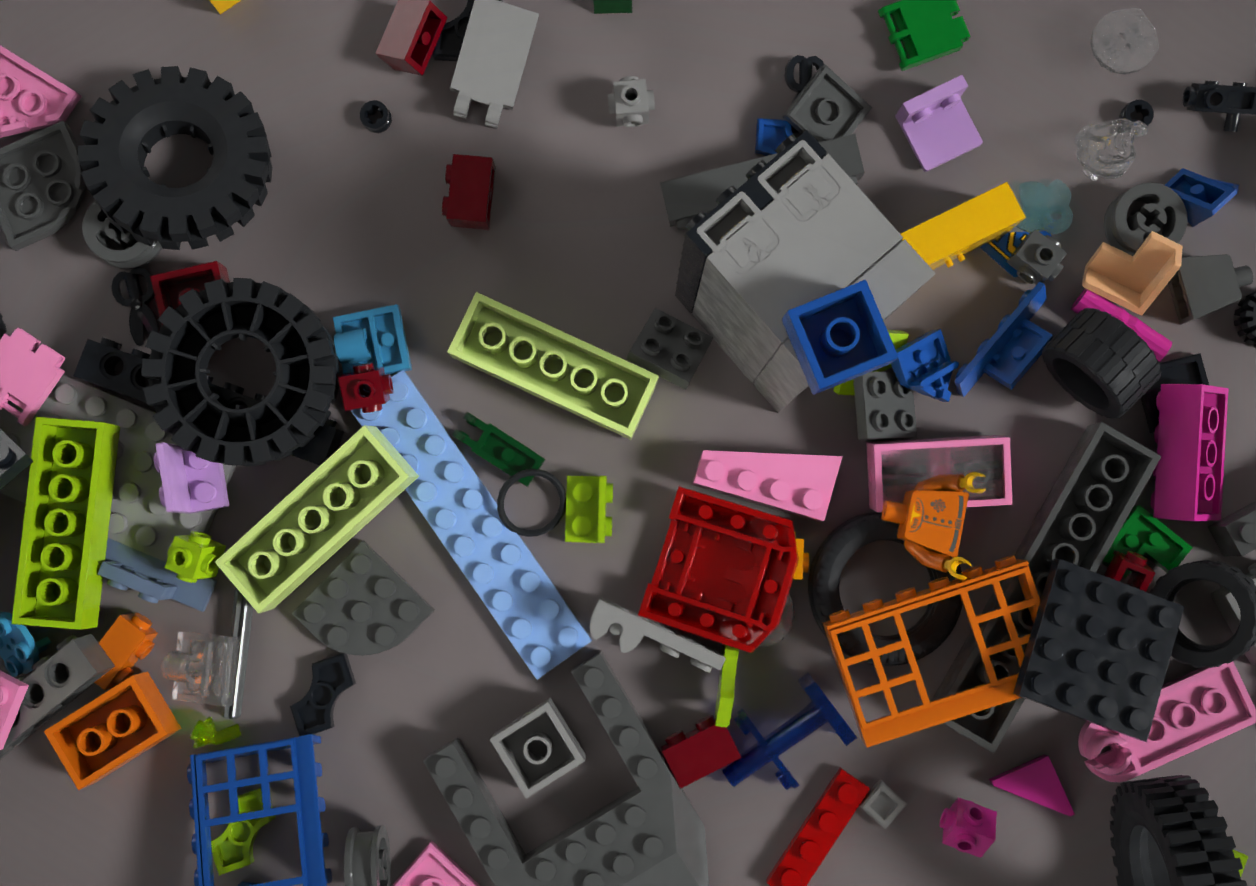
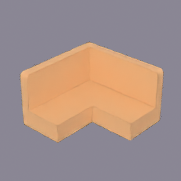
M1153 231L1133 256L1102 242L1085 266L1082 286L1142 316L1180 269L1183 246Z

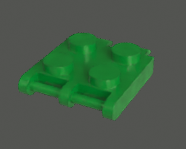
M901 0L878 10L880 18H884L890 32L888 37L890 44L895 45L900 57L899 67L901 71L960 51L963 47L962 43L969 40L971 36L963 16L952 19V16L957 15L960 11L956 0Z

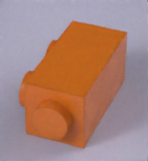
M140 613L119 615L99 641L100 646L115 665L114 668L94 682L103 690L111 689L131 677L134 673L131 668L137 660L144 659L154 648L155 644L152 641L158 632L151 628L152 622Z

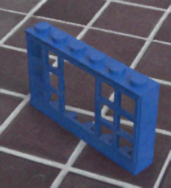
M309 734L190 755L191 764L187 767V778L192 785L193 798L189 803V812L195 822V834H193L191 840L193 853L197 855L198 869L194 872L195 886H214L211 826L292 812L297 814L302 876L249 886H292L303 884V886H327V883L332 882L331 869H325L323 847L329 846V838L327 833H322L320 812L325 811L326 805L324 798L318 797L317 777L322 776V766L320 763L315 762L314 744L321 743V736ZM291 749L293 771L269 775L267 753ZM259 754L260 777L236 780L235 758ZM226 760L228 782L207 785L206 763ZM293 778L296 804L271 808L269 782ZM261 784L263 810L239 814L237 788ZM229 789L230 816L210 819L208 793Z

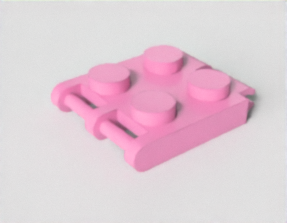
M17 328L11 336L4 333L0 339V410L5 409L18 418V423L27 426L65 371L60 367L65 361V357L47 345H40L41 341L23 329ZM8 402H13L14 404L22 408L23 412H20L13 406L9 405Z

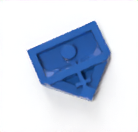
M941 329L931 330L896 349L899 358L893 361L891 366L900 384L939 401L949 402L952 392L948 390L952 371L959 367V362H950L951 358Z

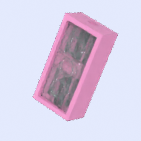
M988 435L866 442L869 508L876 512H882L886 500L903 503L905 492L914 490L916 484L920 481L939 474H962L966 476L970 472L983 473L986 476L975 477L972 482L975 489L986 490L980 494L971 493L966 489L962 491L969 493L967 507L1012 505L1010 437Z

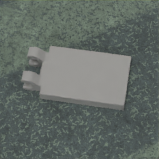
M474 0L450 86V91L459 93L455 102L453 116L466 119L471 100L489 106L485 125L495 129L498 128L503 107L513 110L539 13L499 0Z

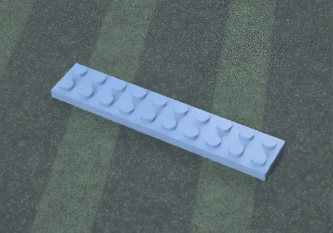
M400 371L391 377L393 394H389L390 400L382 404V410L363 413L362 408L352 409L351 412L362 427L364 425L376 426L419 475L405 490L538 680L590 643L592 639L520 535L510 531L503 524L497 511V502L405 371Z

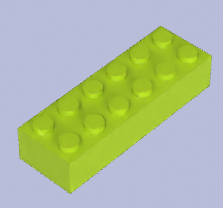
M36 417L31 454L33 462L30 464L11 624L77 630L98 627L103 576L98 575V572L106 557L120 426L105 422Z

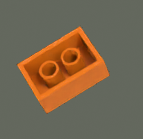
M147 671L127 678L44 730V733L78 790H81L103 779L182 728Z

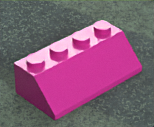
M1161 384V391L1156 398V406L1159 410V425L1156 426L1154 433L1155 442L1158 444L1157 454L1161 458L1153 471V475L1156 477L1155 491L1151 495V508L1154 510L1153 518L1183 521L1221 520L1229 388L1203 384Z

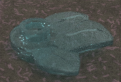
M1056 179L1048 187L1036 181L1020 184L1019 196L1023 204L1021 209L1026 218L1016 226L1017 228L1029 233L1035 229L1038 231L1043 229L1050 234H1058L1070 227L1073 219L1072 210L1068 206L1071 200V192L1065 183ZM1058 213L1062 218L1054 220L1050 217V214Z

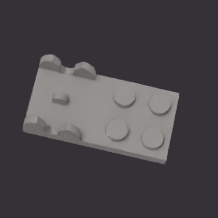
M600 597L590 620V634L592 638L597 640L605 635L608 629L613 635L620 634L619 642L621 652L623 653L632 651L641 642L643 636H646L661 643L659 646L661 651L676 658H679L680 654L683 653L691 657L690 662H692V665L709 673L712 667L721 670L726 659L721 652L655 621L639 616L637 613L603 597Z

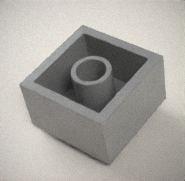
M551 697L494 733L489 739L526 799L585 762L586 758L584 750Z

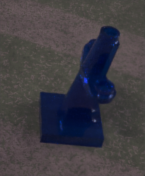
M809 673L798 679V682L810 697L811 702L766 737L763 736L743 708L737 712L738 716L734 718L736 724L745 735L751 732L758 742L742 753V758L728 764L722 770L733 787L771 761L779 769L775 775L786 790L791 787L795 789L800 786L797 779L779 756L828 722L846 746L857 739V736Z

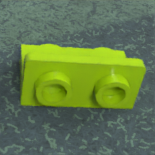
M567 476L565 542L605 543V536L612 537V516H606V503H613V483H607V476Z

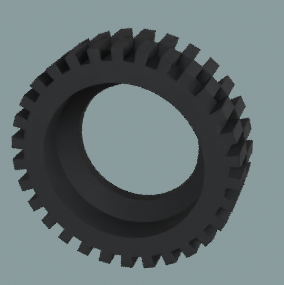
M1175 775L1126 781L1116 788L1117 794L1113 795L1112 798L1114 806H1111L1110 814L1113 818L1110 821V830L1114 834L1110 841L1111 847L1115 850V856L1112 857L1113 864L1118 869V876H1116L1118 886H1247L1246 881L1241 880L1239 870L1243 869L1240 858H1235L1233 849L1236 847L1233 837H1227L1225 832L1228 825L1224 817L1217 816V804L1214 800L1209 801L1208 791L1205 788H1200V783L1196 779H1191V776Z

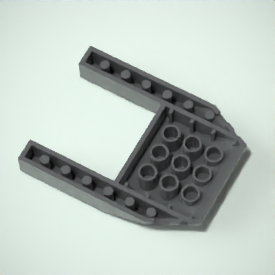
M602 651L575 666L571 673L638 786L525 854L459 738L429 754L423 760L495 886H709L705 826L683 788L680 789L667 761Z

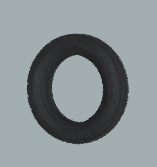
M868 512L845 521L825 538L814 556L808 579L809 602L815 621L826 638L827 635L823 623L830 621V614L844 610L840 598L839 584L843 568L849 558L861 547L875 541L889 540L904 545V541L897 538L899 524L883 521L881 518L882 512ZM959 564L956 568V573L962 575ZM926 567L931 581L943 577H948L949 581L957 579L948 571L945 573ZM960 594L929 604L922 618L913 627L906 630L916 661L935 651L953 631L963 605ZM858 627L836 634L842 652L847 656L852 657L869 651L861 628ZM872 634L876 648L901 641L899 634L890 636ZM904 648L879 656L882 666L909 664ZM872 658L862 661L863 663L874 665Z

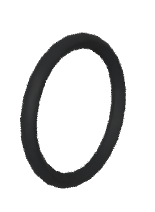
M526 469L511 476L503 484L497 499V511L503 524L510 531L526 537L543 535L552 530L561 521L566 509V493L561 482L551 473L539 469ZM527 476H539L549 480L556 487L560 497L559 509L554 519L546 526L536 530H526L515 526L509 521L504 510V499L508 489L514 482Z

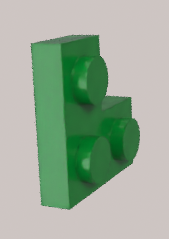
M1134 505L1102 564L1108 568L1114 556V550L1125 555L1127 551H1132L1142 556L1145 555L1168 573L1172 568L1179 566L1193 547L1157 518H1153V515L1142 506ZM1126 569L1122 578H1126L1130 570Z

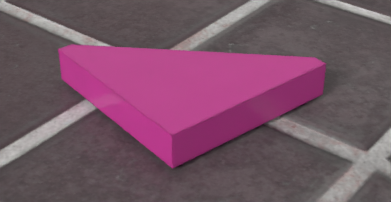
M1045 754L989 779L990 784L1070 817L1075 815L1049 756Z

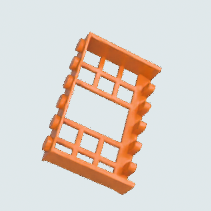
M1015 555L1003 557L994 561L995 567L982 570L981 566L962 571L961 574L967 577L966 580L955 579L949 581L948 577L939 578L929 582L928 589L916 592L915 588L905 589L895 593L896 599L883 603L882 599H875L862 604L863 610L850 614L849 609L829 615L830 621L824 622L823 626L861 739L867 748L1022 698L1013 694L1019 673L997 680L989 656L1014 648L1021 668L1024 658L1021 645L1028 643L1031 634L1018 637L1010 613L1028 608L1034 623L1041 601L1027 560L1016 559ZM1018 576L1025 600L1007 605L999 581ZM992 584L1000 608L975 616L968 591ZM960 594L989 683L930 702L900 614ZM893 616L901 641L876 648L868 624ZM1003 616L1011 640L986 648L979 623ZM861 627L869 651L845 659L836 634ZM904 648L912 672L887 680L879 656ZM872 658L880 683L855 691L847 666ZM915 680L922 704L898 712L890 688ZM883 690L891 715L866 722L858 698Z

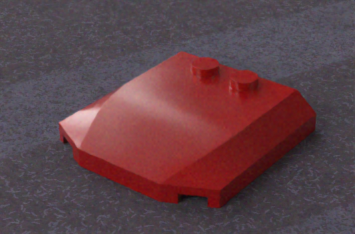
M679 486L669 515L671 522L652 582L647 584L638 615L753 653L779 626L797 568L799 556L793 521Z

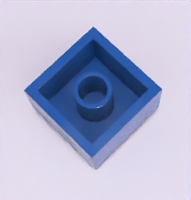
M866 279L790 309L782 318L783 325L813 395L887 366L899 358Z

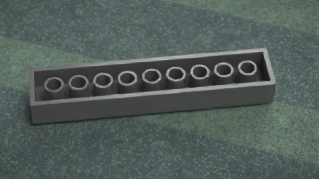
M1103 422L1087 426L1015 553L1016 559L1029 562L1028 565L1040 600L1053 559H1062L1097 572L1161 458L1160 455ZM1018 576L999 581L1007 605L1025 600ZM994 591L981 614L1000 608ZM1025 608L1010 613L1018 637L1031 634L1034 623L1029 609ZM1003 616L979 623L986 648L1011 640ZM972 630L932 701L989 683ZM1028 643L1021 645V646H1022V649H1023V652H1024V655H1025V652H1026V648H1027ZM1014 648L989 656L997 680L1020 672ZM1022 697L943 724L990 752L995 753L1025 698Z

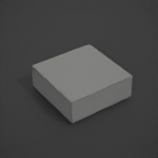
M879 779L866 794L859 806L886 829L906 807L907 803Z

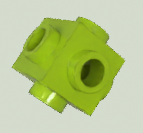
M191 531L190 535L174 536V540L168 549L165 568L177 573L176 577L190 583H196L197 579L216 577L219 567L215 561L224 554L226 545L211 539V536L198 531Z

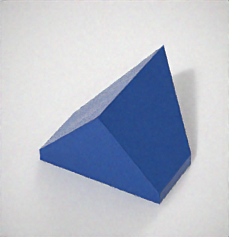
M1184 168L1165 184L1182 199L1187 211V222L1192 227L1212 217L1237 194L1239 184L1207 178Z

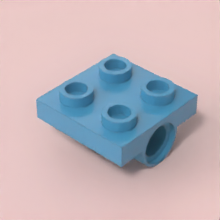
M398 304L333 317L336 332L334 334V345L338 360L342 364L343 374L354 372L353 366L373 363L374 368L384 367L385 374L412 370L401 310Z

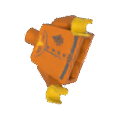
M970 472L966 476L962 474H939L920 481L916 484L914 490L905 492L903 503L886 500L883 505L881 518L883 521L899 524L897 538L904 541L905 549L921 565L945 573L948 571L958 580H966L967 577L956 573V568L959 564L964 563L972 566L963 557H957L969 497L968 492L962 491L966 489L971 493L977 494L985 492L986 489H975L972 485L975 477H986L983 473Z

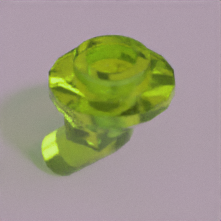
M208 716L205 722L202 720L197 722L190 739L195 741L193 748L197 749L208 744H222L241 737L242 734L238 724L217 731L213 718Z

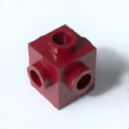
M373 363L353 366L354 372L345 373L338 377L345 411L362 408L363 413L382 410V404L390 400L389 394H393V383L390 374H385L384 367L374 368ZM365 384L370 387L371 392L365 388Z

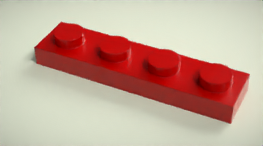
M840 767L766 879L767 884L770 886H807L870 788Z

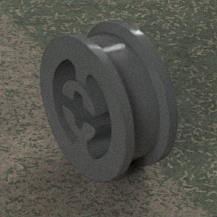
M1153 182L1138 184L1116 197L1109 205L1104 217V231L1110 245L1132 256L1144 242L1143 239L1147 238L1152 231H1160L1159 227L1163 226L1162 236L1176 243L1180 242L1187 227V211L1179 195L1171 188ZM1133 201L1146 203V205L1130 213L1131 216L1127 218L1128 208Z
M96 201L88 208L82 225L85 242L92 252L110 265L120 269L140 268L153 261L162 250L157 240H154L152 245L149 246L136 241L130 231L124 234L111 223L107 215H104ZM109 239H112L121 247L126 248L127 244L130 248L112 250L108 247L107 242Z
M378 825L374 831L361 832L358 827L349 829L344 852L345 886H390V844L384 825Z

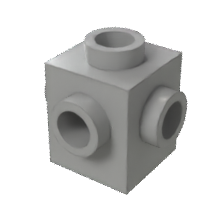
M627 76L617 82H613L614 93L607 94L609 114H616L617 127H638L642 124H649V110H655L653 90H647L646 79Z

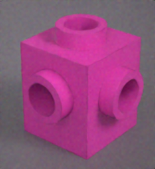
M958 797L949 809L945 808L942 812L939 823L940 828L943 829L942 843L956 848L960 852L969 853L981 858L996 840L997 812Z

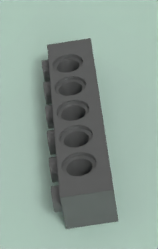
M92 633L78 638L75 635L66 638L56 646L59 650L52 657L48 655L37 661L31 667L33 672L29 676L18 678V680L28 684L29 687L4 748L0 750V759L87 690L95 681L115 667ZM65 666H67L69 670V675L66 672Z

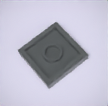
M824 64L817 70L782 117L801 134L808 130L818 142L851 135L872 107Z

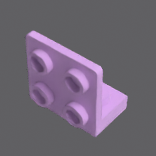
M963 75L904 102L895 115L924 172L959 157L983 143L961 99L962 94L968 87Z
M165 442L156 443L157 452L154 453L153 459L155 468L160 473L162 486L159 488V497L161 504L166 507L167 512L192 514L229 507L222 463H214L196 457L195 453L183 450L178 445Z

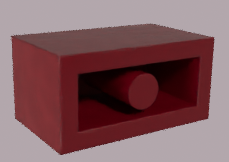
M398 0L375 54L394 70L423 76L448 17L430 0Z
M453 154L452 164H447L445 181L446 184H450L449 196L443 197L442 215L446 216L451 227L489 230L496 170L492 157Z
M713 715L696 722V729L684 734L683 730L673 733L665 738L667 744L661 746L662 753L680 789L742 758L728 729L715 726Z

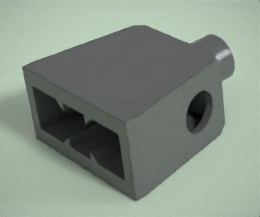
M1228 254L1182 257L1180 269L1168 282L1179 324L1188 323L1241 300L1242 293L1240 287L1250 285L1253 282L1251 268L1247 265L1234 268L1232 259Z

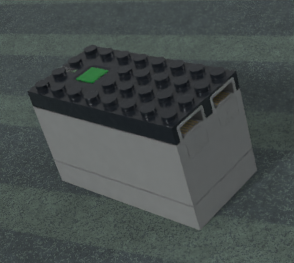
M808 130L798 138L793 134L786 138L776 148L775 151L778 154L770 162L766 163L764 160L758 162L746 174L748 180L738 189L734 185L730 186L716 199L715 202L718 204L716 208L707 215L704 211H701L686 225L688 231L684 235L682 257L676 282L675 296L692 313V316L713 337V340L751 383L754 382L753 385L777 413L809 386L782 322V318L788 310L866 279L884 321L936 274L905 239L902 240L903 236L829 154L826 155L827 151Z

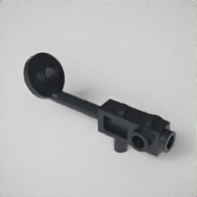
M1205 81V84L1192 83L1191 87L1185 88L1182 103L1184 107H1187V110L1227 113L1223 131L1237 132L1241 114L1256 115V87L1247 86V83L1233 82L1232 85H1219V81Z

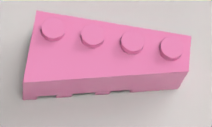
M703 450L692 485L813 521L822 522L826 517L843 456Z

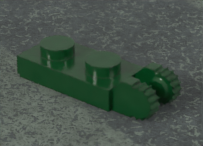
M469 412L463 417L466 422L484 431L479 440L475 442L469 435L457 429L452 434V436L471 447L472 452L509 476H513L517 472L526 469L540 470L546 460L490 423L487 425ZM527 476L518 481L528 487L535 476Z

